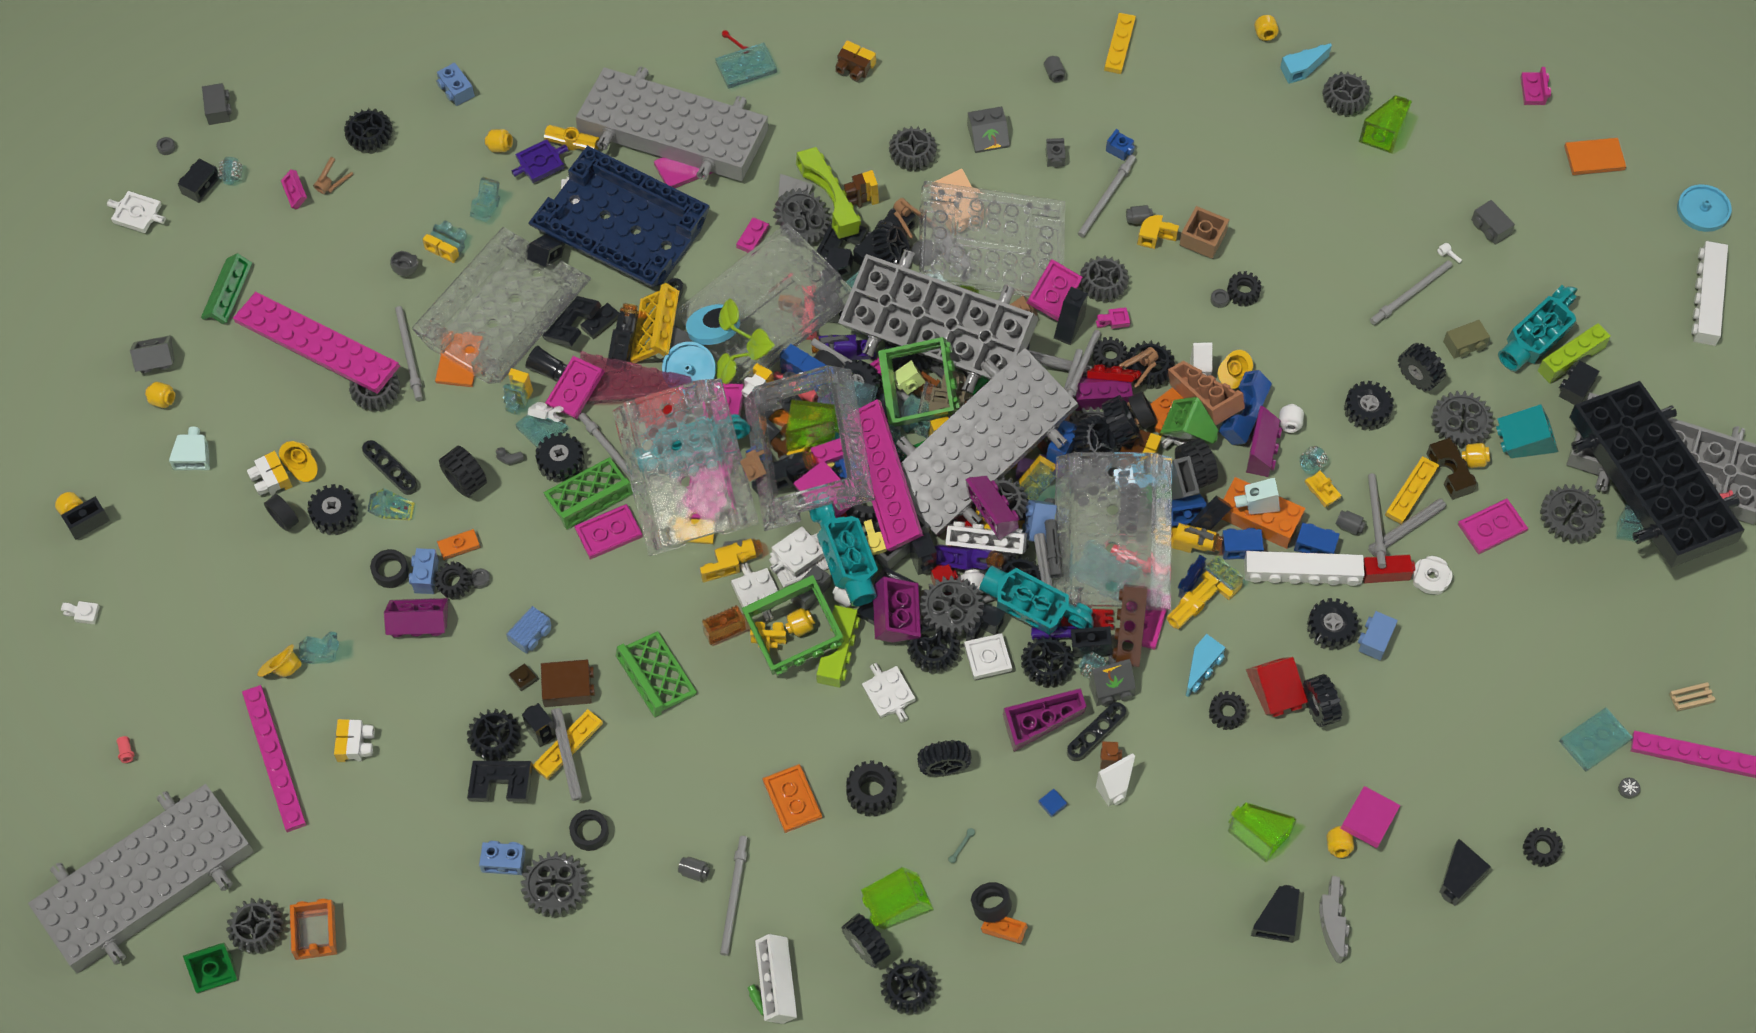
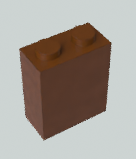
M588 659L541 663L542 701L544 707L592 704L591 696H595L594 684H591V678H594V667L589 665Z

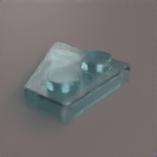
M528 414L515 424L516 428L537 448H539L538 444L540 441L544 443V437L547 436L549 439L552 433L558 436V432L564 433L568 430V426L564 423L555 422L548 418L541 419Z

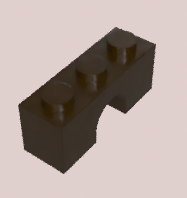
M1451 438L1430 444L1426 453L1429 460L1438 464V468L1447 467L1453 472V474L1447 475L1444 482V487L1451 499L1455 500L1473 493L1476 479L1473 474H1470L1465 459L1461 458L1459 449L1452 442Z

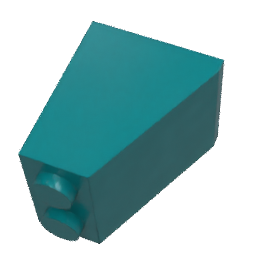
M1542 404L1497 418L1499 425L1496 426L1499 437L1502 436L1504 442H1501L1503 452L1508 453L1510 458L1559 452L1549 418Z

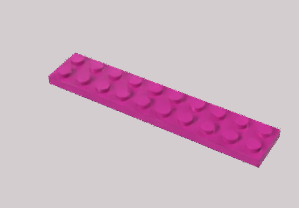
M255 292L233 317L235 323L376 394L380 392L400 367L397 361L258 292Z

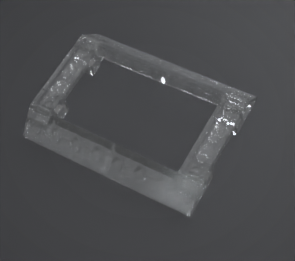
M826 365L754 387L745 398L744 406L747 423L751 429L749 432L751 451L756 449L757 452L761 450L765 452L759 458L766 474L756 479L764 531L801 521V512L834 503L836 508L841 510L875 500L851 369ZM815 390L818 397L829 395L832 392L847 478L778 497L765 411L783 408L782 399Z

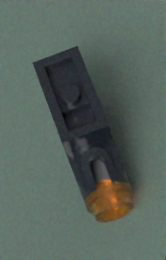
M623 303V307L620 308L616 329H613L607 360V366L624 370L627 367L629 351L632 350L639 315L637 305Z
M802 451L781 456L778 461L768 464L769 476L752 481L753 490L762 497L794 486V476L805 473L817 465L813 452Z

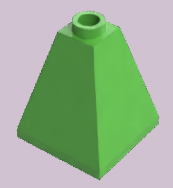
M1197 397L1174 400L1160 432L1162 435L1187 441L1200 438L1206 444H1213L1218 438V428Z

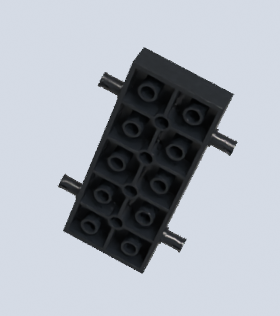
M1637 381L1575 404L1569 418L1583 439L1572 442L1571 446L1575 453L1589 448L1592 450L1645 528L1632 534L1635 543L1640 544L1652 539L1670 567L1673 568L1737 543L1745 529L1730 508L1739 506L1740 501L1739 498H1736L1737 495L1735 494L1724 499L1721 497L1667 420L1677 416L1676 409H1673L1674 406L1670 405L1660 410L1642 382Z

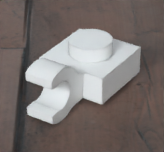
M537 402L529 407L528 415L541 419L549 418L555 422H560L562 417L557 416L556 412L561 413L564 408L561 406L553 408L547 406L546 403Z
M79 601L78 606L63 603L61 611H64L63 615L74 616L75 622L95 625L100 607L96 603Z

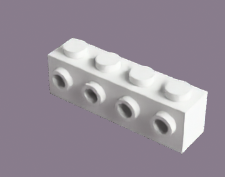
M954 521L953 524L947 526L946 545L1023 554L1026 549L1027 533H1022L1023 529L1018 528L998 540L992 529L984 528V524L973 523L971 527L965 526V522Z
M768 934L755 940L764 1021L784 1024L797 1018L788 938Z

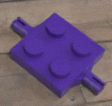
M546 139L515 154L520 166L511 170L514 177L524 172L531 182L535 183L564 169V164L559 155L568 152V148L566 145H563L556 149Z

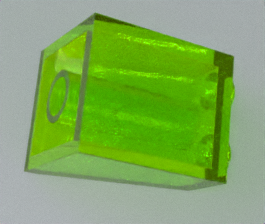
M1397 95L1389 99L1365 118L1359 142L1392 154L1407 121L1412 101Z
M791 400L786 428L787 451L791 452L835 440L836 433L840 432L841 425L840 412H837V405Z
M1245 802L1241 807L1237 806L1232 811V817L1228 821L1230 824L1228 832L1266 862L1291 835L1297 819L1293 816Z
M904 867L861 890L864 896L862 901L871 913V922L874 926L884 930L934 910L918 873Z

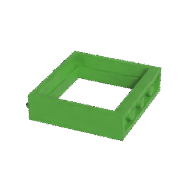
M944 337L878 351L888 424L898 427L951 416L960 408L959 397H956L955 391L958 389L957 381L953 378L955 366L950 358L952 346ZM941 348L950 407L900 418L892 359Z
M813 575L742 608L744 617L772 675L776 673L777 675L783 674L788 671L787 668L793 665L795 667L800 666L806 662V659L812 656L817 658L824 654L823 651L829 648L834 650L844 642L843 635ZM812 589L835 637L774 664L752 617Z

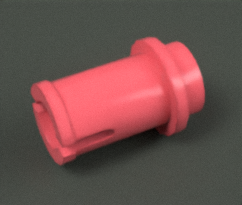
M127 736L119 737L116 740L119 749L118 759L122 763H129L133 761L134 752L130 746V738Z

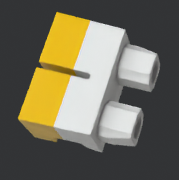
M756 363L753 367L754 376L744 379L745 387L741 391L744 396L743 403L750 408L774 386L772 371L759 363Z
M275 451L255 460L256 466L247 470L251 481L261 477L263 479L254 484L259 496L268 492L273 496L277 490L292 488L290 479Z
M338 719L337 738L334 749V756L337 762H346L347 759L362 761V757L372 756L373 745L372 743H364V738H374V726L363 725L362 720Z

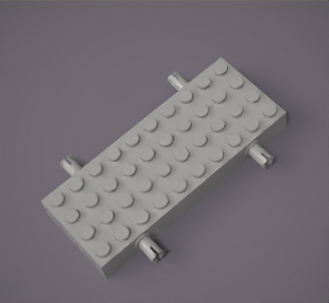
M642 66L638 68L635 76L603 68L576 116L577 130L584 134L599 137L597 146L600 149L604 146L603 150H606L610 142H614L700 168L696 174L699 179L703 177V180H706L709 173L713 172L743 181L768 131V116L743 109L747 102L743 96L740 101L741 96H737L734 104L728 105L645 80L649 71Z
M904 249L899 264H893L866 254L838 322L843 327L868 337L862 353L874 357L877 345L881 341L899 347L944 337L951 343L952 353H950V358L953 360L955 368L968 374L962 390L973 394L978 379L991 380L988 373L980 367L982 362L990 367L985 361L987 358H990L999 369H1003L1024 348L1027 349L1039 318L1032 312L1009 304L1015 288L1004 284L999 299L995 300L910 270V264L915 256V253ZM941 348L916 353L943 363Z
M1026 348L1003 369H999L990 358L985 360L990 367L982 362L980 367L988 373L991 380L919 447L915 448L905 436L900 438L905 445L899 440L896 442V445L907 455L906 459L901 462V466L916 514L930 525V529L937 537L947 529L948 525L953 524L962 515L972 526L973 523L977 524L973 518L978 523L983 520L971 508L974 503L968 496L965 479L987 476L990 481H995L996 478L999 481L1045 437H1048L1058 449L1062 447L1058 439L1063 444L1067 442V439L1056 428L1078 408V403Z
M1589 393L1586 400L1597 397L1599 395ZM1674 418L1667 419L1719 493H1727L1729 490H1732L1733 494L1737 495L1736 498H1739L1740 505L1730 508L1736 518L1754 524L1756 521V444L1743 440L1745 429L1741 428L1738 433L1740 427L1736 426L1732 430V435L1728 436ZM1576 430L1573 442L1583 439L1578 430ZM1571 447L1566 465L1598 475L1595 488L1599 490L1602 485L1601 491H1606L1611 478L1592 450L1589 448L1575 453Z
M206 784L177 803L173 801L167 791L162 793L166 800L161 795H158L157 801L165 810L163 813L72 874H68L62 863L56 864L60 870L59 872L54 866L51 867L50 871L56 877L58 883L28 904L76 974L106 953L114 965L120 963L116 957L117 955L121 961H124L126 956L118 947L119 944L211 881L215 880L221 891L227 890L223 882L229 888L232 886L233 882L225 872L254 852Z

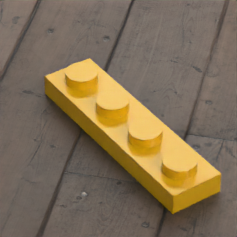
M1124 13L1118 14L1104 71L1117 74L1122 73L1136 16Z
M1422 456L1386 511L1385 516L1402 524L1436 473L1439 465Z
M588 709L567 730L572 755L603 725L602 720ZM558 740L533 764V769L547 780L563 765Z

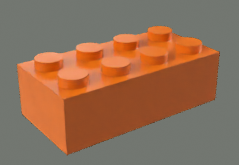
M1235 477L1223 499L1231 505L1232 509L1221 520L1244 530L1247 528L1261 529L1262 538L1287 549L1303 518L1305 508L1279 497L1280 511L1249 514L1247 506L1236 508L1234 497L1245 495L1244 486L1250 483Z

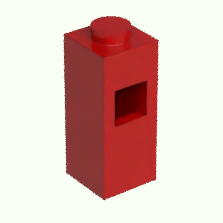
M1410 554L1385 556V568L1378 567L1377 557H1364L1363 559L1364 583L1409 581L1413 571H1415L1414 561L1411 562Z

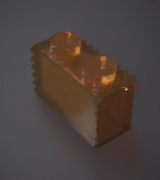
M737 605L731 607V609L724 610V612L721 611L717 615H713V617L710 616L706 620H702L703 632L710 645L746 630L745 619Z

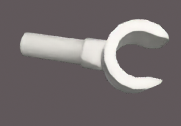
M1444 243L1439 246L1437 252L1440 256L1448 254L1458 263L1462 261L1451 251L1450 244Z

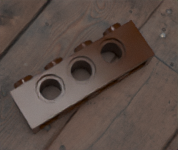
M1124 584V589L1119 590V601H1122V608H1118L1116 620H1120V628L1115 629V640H1118V647H1114L1112 659H1116V662L1130 659L1133 667H1140L1148 592L1147 586ZM1129 601H1134L1138 607L1136 610L1131 611L1126 607V604ZM1130 620L1135 623L1136 627L1133 630H1127L1124 623ZM1125 640H1130L1134 646L1132 649L1127 650L1123 647L1122 643Z

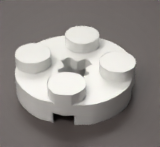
M1428 556L1426 559H1420L1415 564V571L1412 574L1413 585L1425 593L1440 595L1449 587L1452 580V571L1443 559ZM1434 572L1437 578H1430L1427 574Z

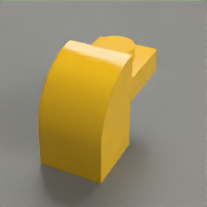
M1163 215L1150 216L1141 225L1137 245L1155 249L1158 237L1176 241L1179 225L1162 222Z

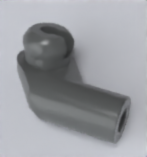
M503 447L496 450V458L507 465L524 460L521 451L509 454Z

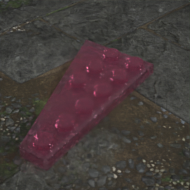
M580 351V359L605 371L586 404L635 401L637 398L678 386L680 393L684 392L685 397H692L691 376L674 372H663L657 368H646L639 364L618 359L612 360L596 354L595 356Z

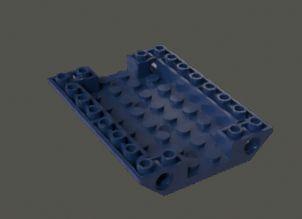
M587 145L568 170L569 180L554 199L548 197L528 224L654 287L664 283L702 230L710 205ZM573 199L580 200L578 203L575 204L570 203V201ZM604 214L610 215V217L607 219L601 218V216ZM635 229L641 231L639 234L631 233ZM670 245L671 248L664 250L662 246Z

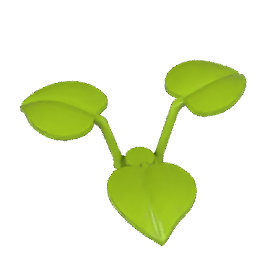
M730 298L724 303L720 311V327L723 330H729L731 327L732 330L750 340L746 346L749 353L736 354L731 357L728 353H724L719 358L716 366V377L718 383L729 384L736 374L735 358L749 356L752 360H758L766 356L775 346L763 329H756L750 336L734 326L739 320V311L734 300Z

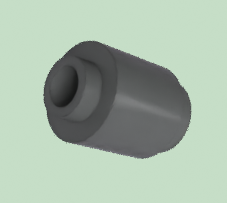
M1049 56L1043 64L1048 77L1054 83L1061 82L1065 79L1066 73L1062 62L1058 56Z
M1148 205L1131 206L1130 209H1126L1127 223H1132V225L1142 224L1145 219L1153 216L1152 208H1149Z
M1341 510L1336 525H1339V528L1357 535L1358 532L1362 533L1366 522L1363 521L1364 517L1348 510L1346 512Z
M683 857L678 866V873L699 882L707 879L710 872L707 862L692 857Z

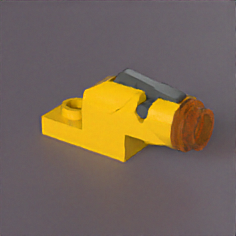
M1159 523L1154 539L1156 544L1191 553L1192 548L1201 551L1219 552L1223 537L1219 536L1217 532L1182 523L1178 524V528Z
M739 539L724 542L723 547L715 550L717 563H708L700 567L703 583L740 573L739 562L744 563L763 554L760 539Z

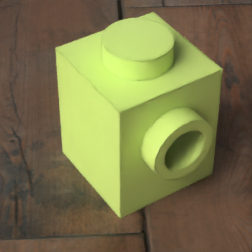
M912 361L893 372L896 378L895 385L899 390L903 389L907 395L926 383L920 370Z

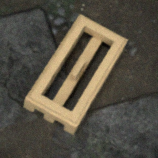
M1708 682L1674 690L1669 694L1676 711L1714 703L1716 700L1714 696L1712 697L1713 692L1711 689L1709 690ZM1707 696V698L1685 704L1679 705L1678 703L1686 700H1692L1695 698Z

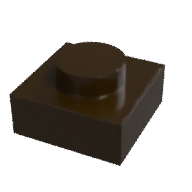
M525 663L509 674L510 679L520 691H523L537 681L536 676Z

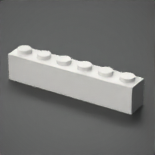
M1706 241L1703 248L1700 247L1698 252L1700 262L1697 265L1696 273L1699 274V278H1697L1695 288L1698 289V292L1694 297L1696 308L1693 311L1692 318L1695 319V323H1693L1691 334L1694 335L1693 342L1716 346L1721 337L1728 245Z
M1246 551L1244 559L1245 581L1254 583L1260 581H1270L1271 583L1289 582L1291 584L1303 582L1312 585L1328 583L1329 585L1348 584L1349 586H1356L1361 584L1364 578L1363 555Z

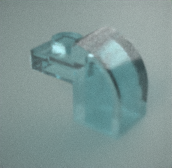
M486 177L480 179L479 193L472 200L470 217L485 222L493 217L500 201V196L498 195L500 182Z
M911 394L901 407V417L926 412L927 404ZM930 422L903 425L902 428L907 434L914 429L915 433L919 436L928 438Z
M329 632L322 639L306 636L299 643L300 661L309 664H327L335 661L336 652L339 647L337 633Z

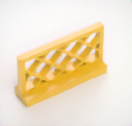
M667 283L661 285L660 291L640 299L638 321L630 356V362L633 364L658 353L662 356L669 354L679 291Z

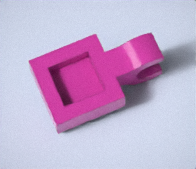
M1126 307L1109 309L1108 314L1097 315V328H1103L1109 324L1111 329L1130 326Z

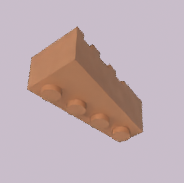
M1182 361L1168 369L1170 385L1184 399L1199 398L1215 425L1245 409L1243 392L1232 390L1230 385L1219 383L1215 377L1211 375L1206 376L1202 373V370Z

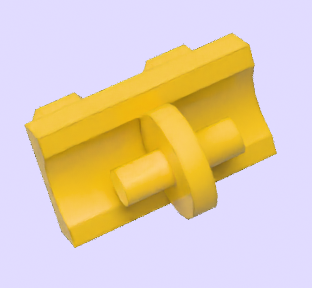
M1321 470L1312 477L1305 479L1309 490L1316 495L1324 507L1331 505L1342 496L1332 485V480L1326 478Z
M755 622L769 654L770 648H778V644H786V631H784L782 622L773 623V630H765L764 622ZM750 629L751 643H757Z

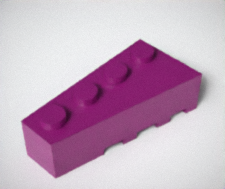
M1081 688L1004 708L1002 715L1013 752L1084 714L1086 704Z

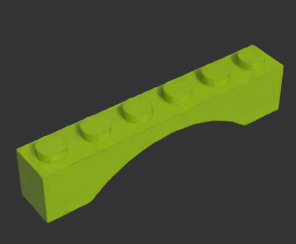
M817 147L797 152L796 166L802 176L818 184L832 200L834 205L832 228L838 238L859 233V225H861L860 216L856 215L852 203L846 198L845 191L841 190L838 179L834 178L831 167L825 162L824 155L819 152Z

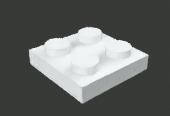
M1002 633L964 642L974 680L1012 671V665Z

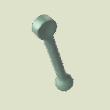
M973 828L967 830V835L955 853L948 858L950 863L956 862L957 855L968 839L975 835Z

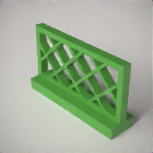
M609 457L543 493L567 530L631 496L633 491L629 480L623 476ZM608 465L611 466L610 473L601 472L602 468ZM589 475L595 476L594 481H585V478ZM599 476L608 477L606 483H600L597 481L599 479ZM612 478L621 480L616 484H610ZM572 484H579L577 490H570L568 488ZM582 486H591L590 492L581 491ZM595 487L604 488L599 493H593ZM562 493L560 499H554L551 495ZM566 494L575 495L573 501L564 500ZM579 496L587 497L586 500L577 502ZM562 505L571 506L563 512L560 510Z
M658 631L626 646L624 643L617 646L616 658L654 718L661 715L663 710L696 695V690ZM656 639L659 643V648L647 646L648 642ZM638 648L642 649L643 652L640 657L633 655L630 650ZM645 651L656 653L655 660L643 658ZM659 654L668 657V664L657 661ZM641 663L653 665L651 672L642 670ZM655 666L665 668V675L653 673ZM668 670L676 671L679 674L678 680L667 677ZM651 678L663 680L661 687L653 686L650 683ZM665 681L676 684L674 691L663 688ZM678 685L687 687L690 692L682 694L676 691ZM661 693L671 695L672 699L663 703L660 698Z

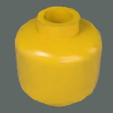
M1263 15L1255 21L1254 27L1259 39L1269 41L1278 35V25L1273 16Z
M492 129L485 137V145L494 153L507 152L513 145V138L505 129Z
M161 382L152 383L145 392L148 403L160 408L168 407L175 400L173 388Z
M1484 443L1468 444L1465 451H1462V459H1465L1469 468L1485 467L1487 462H1490L1489 447H1486Z
M65 492L57 498L55 508L62 515L84 502L75 493Z
M799 608L787 615L788 622L785 626L790 634L794 633L797 637H801L813 630L815 620L809 610Z
M1337 826L1327 833V847L1330 854L1338 858H1344L1354 850L1353 835L1340 829L1341 826Z

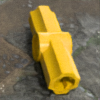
M549 125L546 127L544 140L547 139L550 142L566 145L568 150H584L587 145L596 150L599 148L597 146L599 137L580 133L574 127L564 129Z
M1204 579L1192 592H1187L1180 600L1179 605L1167 616L1166 619L1174 629H1180L1192 616H1197L1204 608L1205 603L1217 592L1218 588L1215 586V583L1210 579Z

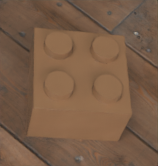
M1196 206L1181 233L1179 245L1213 259L1227 233L1230 219Z

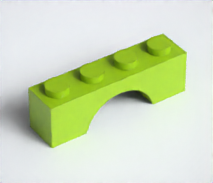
M1597 323L1544 358L1538 372L1549 384L1562 377L1579 359L1589 354L1593 356L1604 349L1611 335Z
M834 605L832 615L843 635L844 642L841 643L842 645L833 654L821 657L816 677L817 683L840 688L841 681L846 680L847 670L845 666L851 660L852 652H849L850 646L855 644L856 635H854V630L859 628L860 617H858L857 609Z

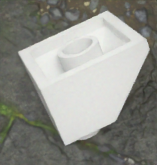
M1133 753L1098 772L1096 789L1108 807L1113 804L1118 805L1125 800L1135 759Z

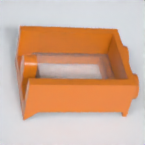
M318 899L316 902L309 903L301 901L290 905L291 952L294 958L300 960L337 955L335 906L332 900Z

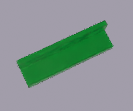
M238 253L225 260L202 313V319L205 320L212 317L221 324L227 323L252 265L251 261Z

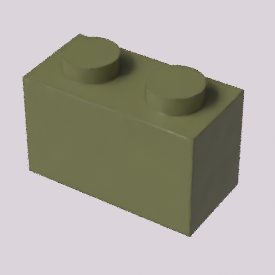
M1476 320L1447 331L1443 342L1455 359L1465 357L1473 351L1485 349L1490 336L1481 321Z

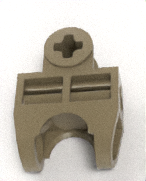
M953 371V378L956 379L958 389L955 390L956 397H959L961 408L965 401L967 402L973 395L962 390L966 376ZM945 374L942 378L941 388H932L929 411L950 407Z

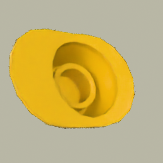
M1243 350L1231 352L1218 368V378L1221 384L1226 383L1231 386V389L1239 387L1244 373L1253 369L1251 356Z
M287 441L282 444L279 449L280 460L293 476L303 482L313 480L317 475L318 466L311 454L310 448L304 443Z
M289 645L281 653L268 660L259 669L257 676L262 677L272 672L278 676L286 677L298 670L302 662L293 652L294 645Z

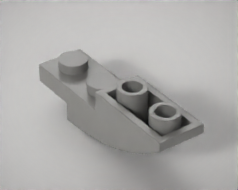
M1332 876L1329 882L1328 895L1322 894L1319 902L1320 923L1331 955L1336 963H1341L1348 953V944H1345V937H1348L1349 925L1346 924V917H1341L1342 904H1339V897H1342L1343 885L1340 884V877Z

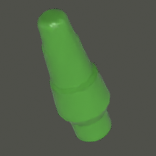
M753 984L748 987L749 997L760 1014L764 1015L761 993Z

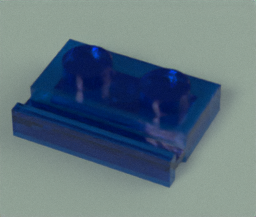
M1199 555L1195 563L1191 564L1186 577L1181 579L1177 587L1180 589L1178 597L1183 598L1187 592L1192 590L1204 571L1207 558Z

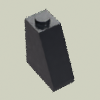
M1074 287L1070 288L1063 301L1054 339L1071 345L1085 318L1088 293Z
M1460 839L1456 841L1452 849L1439 891L1443 899L1454 906L1487 874L1491 867Z
M1291 885L1279 886L1254 924L1251 936L1292 943L1295 937L1300 889H1295Z

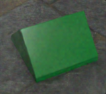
M224 942L183 955L196 993L237 980L231 951Z

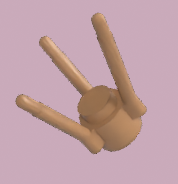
M330 157L320 177L313 185L321 194H325L327 191L331 193L334 188L353 175V172H350L331 185L332 180L326 175L335 161L333 157Z
M900 198L895 202L893 208L896 212L894 215L899 219L909 238H913L902 216L907 217L911 212L933 227H937L934 222L910 205L904 198Z
M1148 347L1138 355L1119 364L1121 367H1128L1140 361L1143 366L1148 365L1134 385L1135 388L1139 386L1150 370L1156 366L1155 361L1158 359V354L1152 347Z

